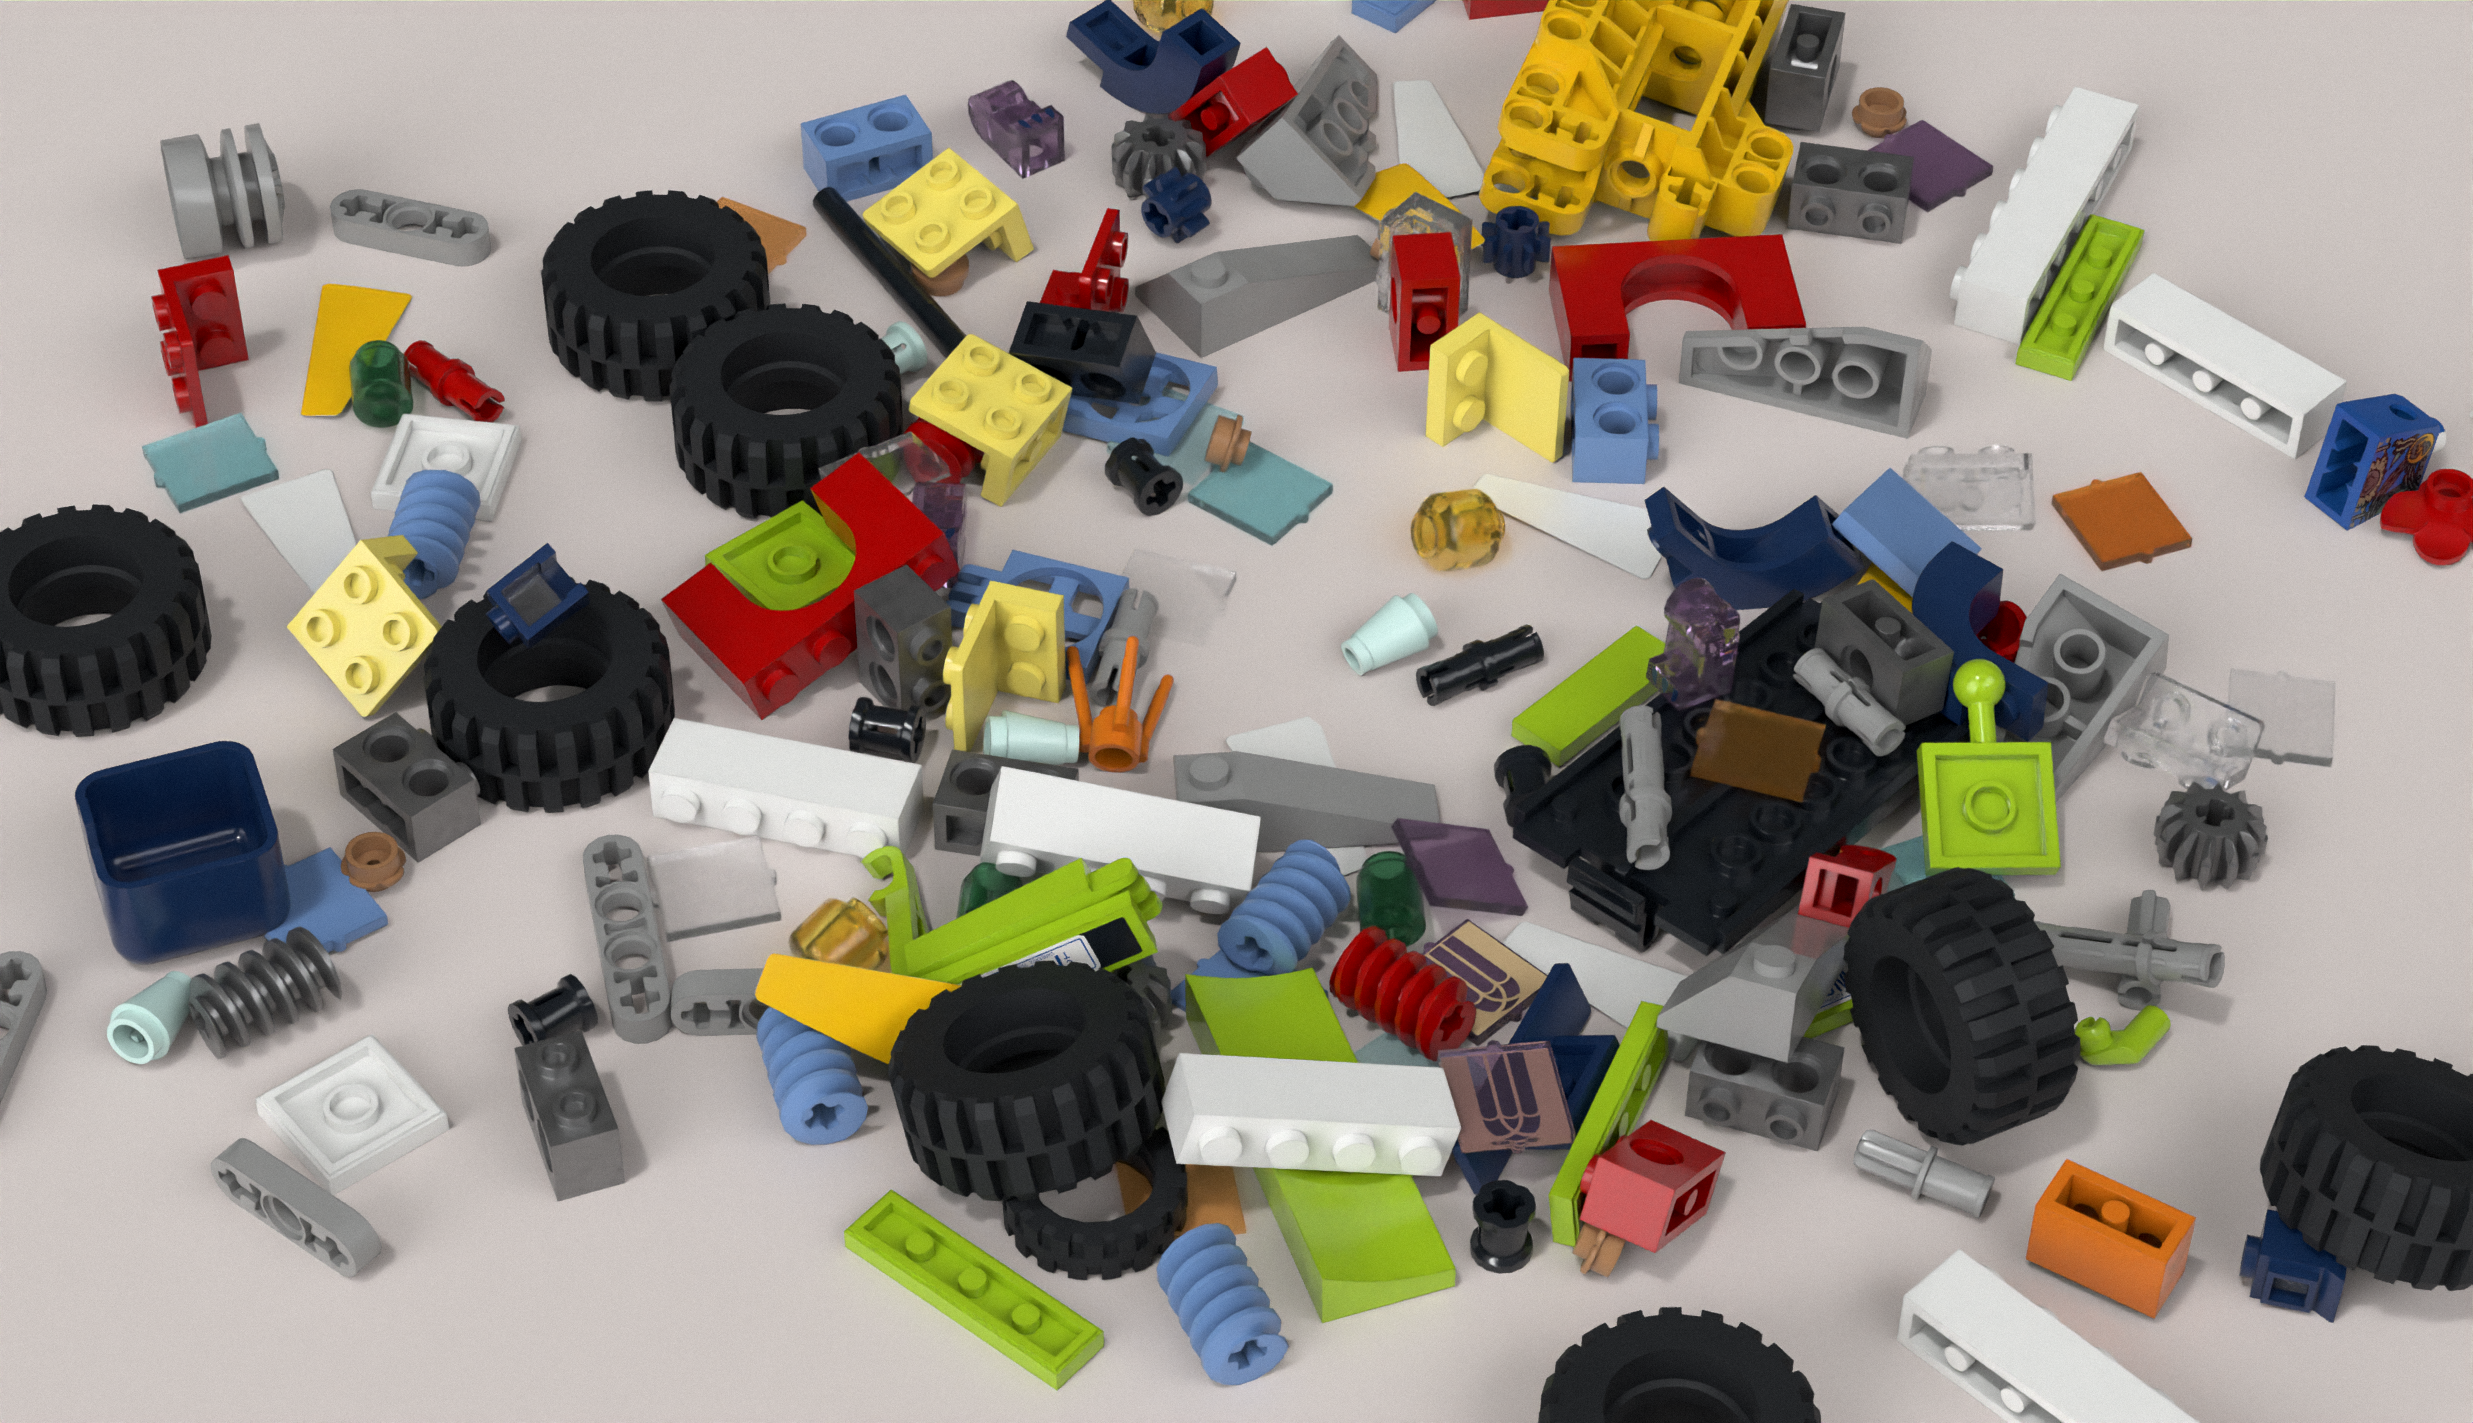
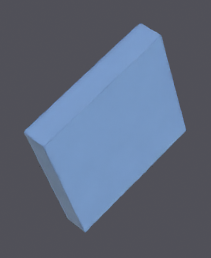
M1891 468L1886 470L1845 508L1832 523L1833 528L1912 598L1915 585L1926 565L1951 541L1975 554H1978L1982 549Z

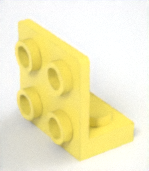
M947 148L862 214L866 225L929 278L936 277L980 242H983L990 250L1001 249L1016 263L1034 250L1018 204L950 148Z
M1479 312L1430 345L1425 436L1444 447L1464 432L1472 431L1484 419L1553 463L1563 455L1569 370L1554 357L1547 355L1514 334L1511 330L1504 328Z
M968 334L911 398L909 411L984 452L980 467L986 471L981 496L1002 507L1061 437L1073 388L976 335Z
M403 535L360 540L287 625L291 633L363 717L372 716L380 709L426 656L427 650L434 643V636L442 627L404 582L405 574L403 570L415 558L418 552Z
M990 580L980 604L972 603L967 611L963 629L964 638L960 646H952L949 649L944 663L943 682L944 684L951 685V697L946 710L945 726L946 729L953 731L954 750L971 751L998 691L1059 703L1066 688L1064 595Z

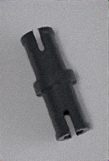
M1526 624L1496 639L1486 642L1477 639L1463 645L1462 652L1417 669L1416 681L1422 697H1427V703L1435 706L1455 695L1477 687L1484 691L1497 685L1498 678L1543 661V644L1538 633H1533V627Z

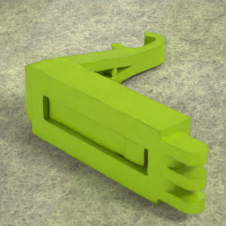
M883 846V848H877L870 852L861 861L873 878L883 880L885 876L893 872L892 882L884 889L875 890L868 901L880 916H887L892 973L917 978L1128 890L1146 922L1155 918L1163 907L1162 901L1154 891H1151L1150 885L1139 874L1137 867L1131 859L1120 858L1091 872V869L1081 857L929 932L920 900L914 867L901 850L895 846Z

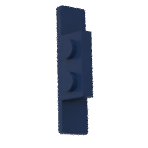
M1555 963L1502 1056L1547 1052L1571 1141L1462 1151L1458 1135L1452 1153L1475 1195L1479 1193L1480 1188L1484 1184L1498 1180L1514 1150H1559L1571 1148L1620 1046L1615 1035L1578 1036L1590 1016L1591 1007L1569 963ZM1522 1056L1506 1057L1521 1115L1526 1119H1533L1537 1116V1109ZM1501 1057L1490 1077L1501 1118L1506 1121H1512L1517 1118V1112ZM1486 1082L1476 1103L1481 1120L1491 1123L1497 1119L1489 1085ZM1539 1118L1534 1121L1522 1120V1129L1518 1135L1522 1137L1536 1136L1540 1125ZM1518 1121L1513 1123L1503 1122L1509 1131L1515 1133L1518 1128ZM1499 1122L1492 1125L1482 1124L1486 1133L1494 1140H1502L1511 1136L1501 1128ZM1514 1138L1508 1142H1504V1144L1517 1145L1528 1142L1529 1140H1521Z

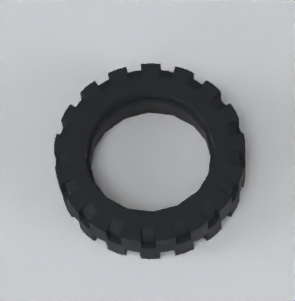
M1163 1126L1158 1129L1155 1128L1149 1140L1142 1139L1143 1142L1139 1151L1127 1162L1118 1160L1114 1163L1115 1165L1127 1167L1144 1178L1152 1189L1149 1198L1127 1215L1111 1221L1081 1222L1058 1215L1045 1206L1040 1198L1019 1201L1016 1196H1004L1002 1205L1005 1229L1008 1236L1015 1235V1247L1026 1258L1033 1255L1037 1258L1038 1266L1048 1272L1055 1273L1058 1268L1068 1271V1278L1087 1280L1088 1274H1102V1280L1121 1277V1271L1133 1268L1136 1273L1152 1265V1257L1157 1253L1162 1256L1174 1241V1234H1182L1186 1224V1209H1188L1186 1164H1176L1169 1131Z

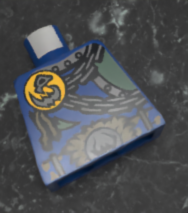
M2398 394L2339 403L2335 407L2304 497L2344 529L2350 530L2379 515L2386 502L2394 494L2417 491L2419 489L2431 455L2441 451L2446 444L2445 429L2437 419L2430 417L2405 397Z

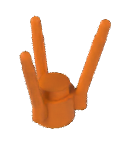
M1130 636L1126 641L1116 705L1103 708L1100 711V715L1093 721L1079 650L1075 646H1070L1066 651L1080 729L1079 751L1088 753L1089 761L1103 771L1126 772L1137 767L1138 763H1144L1148 760L1150 740L1174 683V678L1171 675L1167 674L1162 677L1141 724L1138 721L1137 713L1130 708L1139 639L1136 636Z

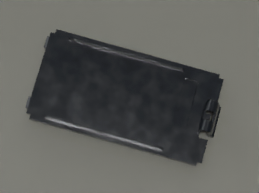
M1793 589L1670 685L1665 693L1661 692L1645 705L1653 708L1652 715L1658 712L1661 717L1664 790L1670 796L1672 803V817L1667 824L1670 857L1663 866L1652 870L1638 869L1635 867L1636 860L1630 863L1627 858V827L1621 822L1619 814L1620 799L1625 793L1620 726L1515 807L1512 838L1563 869L1568 867L1566 882L1573 886L1569 891L1571 910L1595 925L1602 923L1615 931L1616 938L1639 952L1646 951L1657 937L1659 928L1705 956L1710 955L1714 950L1724 954L1803 888L1810 856L1817 852L1835 857L1839 854L1841 846L1856 844L1919 790L1917 750L1921 743H1970L1969 718L1959 726L1939 711L1906 725V729L1903 730L1905 736L1900 745L1887 755L1876 756L1852 730L1846 726H1837L1825 714L1823 703L1793 677L1796 674L1794 667L1798 660L1805 653L1815 648L1822 602L1818 603L1811 598L1803 603L1804 594ZM1675 688L1678 691V696L1675 701H1671L1672 691ZM1581 856L1582 858H1584V859H1586L1587 861L1591 862V864L1587 863L1586 861L1582 860V859L1579 858V857Z

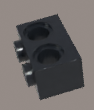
M1027 301L1009 354L1072 387L1071 395L1139 404L1156 351L1137 315Z

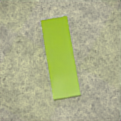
M1636 625L1512 720L1511 736L1525 745L1540 747L1547 752L1551 762L1560 767L1617 723L1625 710L1633 706H1639L1661 689L1662 678H1666L1670 682L1683 672L1684 655ZM1653 666L1657 670L1656 684L1652 676Z

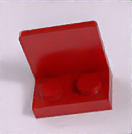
M1107 208L1082 273L1053 270L1040 303L1114 313L1124 312L1128 299L1129 280L1128 278L1120 277V267L1124 266L1127 256L1128 233L1120 232L1119 209Z
M229 255L157 270L162 294L151 296L159 331H169L163 333L164 341H160V348L167 376L179 375V377L171 379L179 414L191 413L196 432L209 430L198 371L249 360L234 270Z

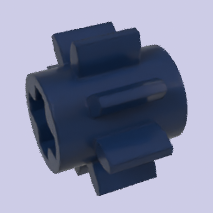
M1174 167L1143 186L1149 198L1142 203L1141 213L1145 224L1155 235L1162 238L1172 235L1175 243H1180L1187 237L1191 238L1209 226L1210 222L1203 213L1211 207V194L1206 184L1198 176L1192 173H1186L1181 176L1178 168Z
M1510 206L1500 210L1496 215L1495 223H1482L1481 235L1485 239L1484 243L1481 244L1483 247L1482 261L1484 263L1493 262L1494 269L1502 276L1508 278H1523L1532 274L1536 269V261H1550V223L1548 221L1539 222L1538 215L1533 210L1523 206Z

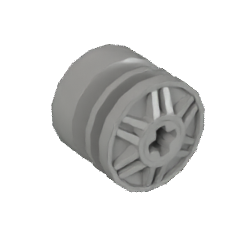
M259 123L244 126L247 152L237 153L231 129H222L220 133L219 157L209 158L199 134L160 140L172 211L184 259L222 253L224 245L223 226L235 225L244 248L254 247L251 223L254 220L261 219L268 244L283 241L282 223L285 201L275 154L264 139Z

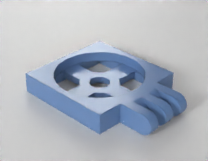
M1156 352L1142 396L1150 399L1147 404L1134 406L1127 402L1071 395L1062 431L1118 445L1132 437L1145 439L1152 446L1155 454L1169 457L1217 388V367ZM1168 382L1189 386L1190 388L1186 401L1162 396L1161 392ZM1092 403L1114 407L1116 408V414L1112 419H1109L1096 412L1091 405Z
M1012 550L1002 572L972 564L964 565L957 577L958 582L953 585L948 595L949 600L945 602L951 607V625L964 628L966 614L972 603L980 604L990 580L1017 586L1019 583L1029 579L1052 585L1049 593L1064 595L1065 639L1070 637L1081 640L1070 646H1075L1079 650L1085 683L1088 684L1101 656L1099 645L1104 632L1112 628L1121 593L1130 589L1128 577ZM1078 591L1100 598L1103 605L1101 619L1073 612L1071 605ZM1070 646L1065 647L1066 679L1070 680L1066 651Z

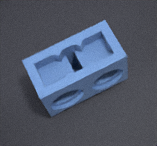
M907 95L801 123L803 167L818 191L832 187L837 190L846 202L894 189L933 160L932 132Z
M1573 358L1570 400L1572 482L1645 484L1647 460H1658L1659 424H1648V420H1656L1657 384H1646L1645 360Z

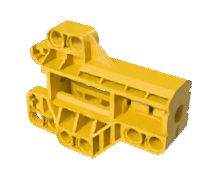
M1549 0L1541 16L1536 38L1501 109L1497 129L1502 138L1483 176L1479 192V199L1482 205L1495 214L1510 206L1529 208L1538 215L1539 222L1548 221L1550 223V234L1560 236L1578 232L1591 206L1597 201L1650 219L1647 227V235L1650 241L1699 239L1704 225L1733 236L1760 235L1765 230L1780 195L1793 155L1794 146L1791 139L1784 133L1764 125L1749 100L1779 34L1790 0ZM1675 53H1676L1680 58H1682V59H1684V60H1686V61H1688V62H1694V63H1698V64H1693V65H1691V64H1686V63L1680 61V60L1676 57ZM1642 96L1696 114L1697 118L1691 131L1635 112ZM1630 160L1637 161L1648 169L1650 176L1646 178L1633 177L1623 169L1622 163ZM1494 185H1511L1512 187L1518 189L1520 192H1504L1498 190Z

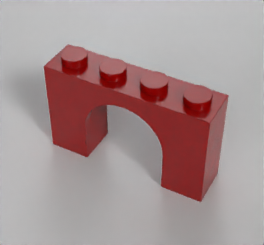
M1782 234L1552 246L1549 295L1564 365L1569 370V382H1572L1573 358L1628 359L1630 331L1626 315L1635 308L1650 302L1683 300L1703 305L1722 316L1732 330L1806 328V321Z
M860 452L810 488L826 525L856 554L854 564L848 576L830 595L812 605L794 610L763 608L748 600L710 562L661 599L679 636L761 720L780 706L792 701L800 691L829 669L841 664L849 654L857 649L854 590L908 565L934 591H937L947 580L960 571L944 532Z

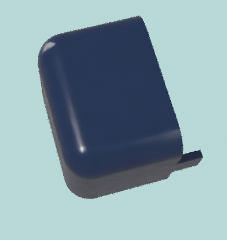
M217 741L102 769L86 776L78 784L75 791V801L90 868L113 946L127 961L139 965H149L266 935L267 932L276 929L286 920L291 904L278 829L253 753L243 744L233 741Z

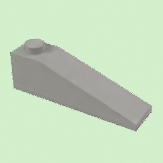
M1338 35L1293 86L1298 95L1267 117L1236 158L1243 165L1244 172L1249 180L1259 188L1266 189L1277 200L1354 207L1362 200L1375 179V166L1368 161V153L1376 147V135L1369 130V119L1376 113L1377 74Z
M1358 235L1215 252L1136 286L1135 296L1194 353L1203 358L1391 274V267L1388 271L1382 270L1381 266L1383 263L1370 255L1371 246Z
M1869 327L1686 331L1682 341L1679 384L1908 439L1926 396L1932 349L1923 340Z
M2062 574L2057 576L2025 620L2020 636L2019 649L2014 662L2049 682L2043 728L2028 742H2051L2056 802L2128 722L2166 670L2169 634ZM1996 726L1997 742H2027L2010 731Z
M1239 751L1173 755L1176 800L1261 817L1256 852L1285 851L1289 845L1298 840L1311 839L1325 848L1441 840L1434 784Z
M1799 905L1680 981L1657 1017V1028L1788 1063L1846 965V962L1843 960L1844 945L1850 938L1847 934L1849 928L1798 915Z

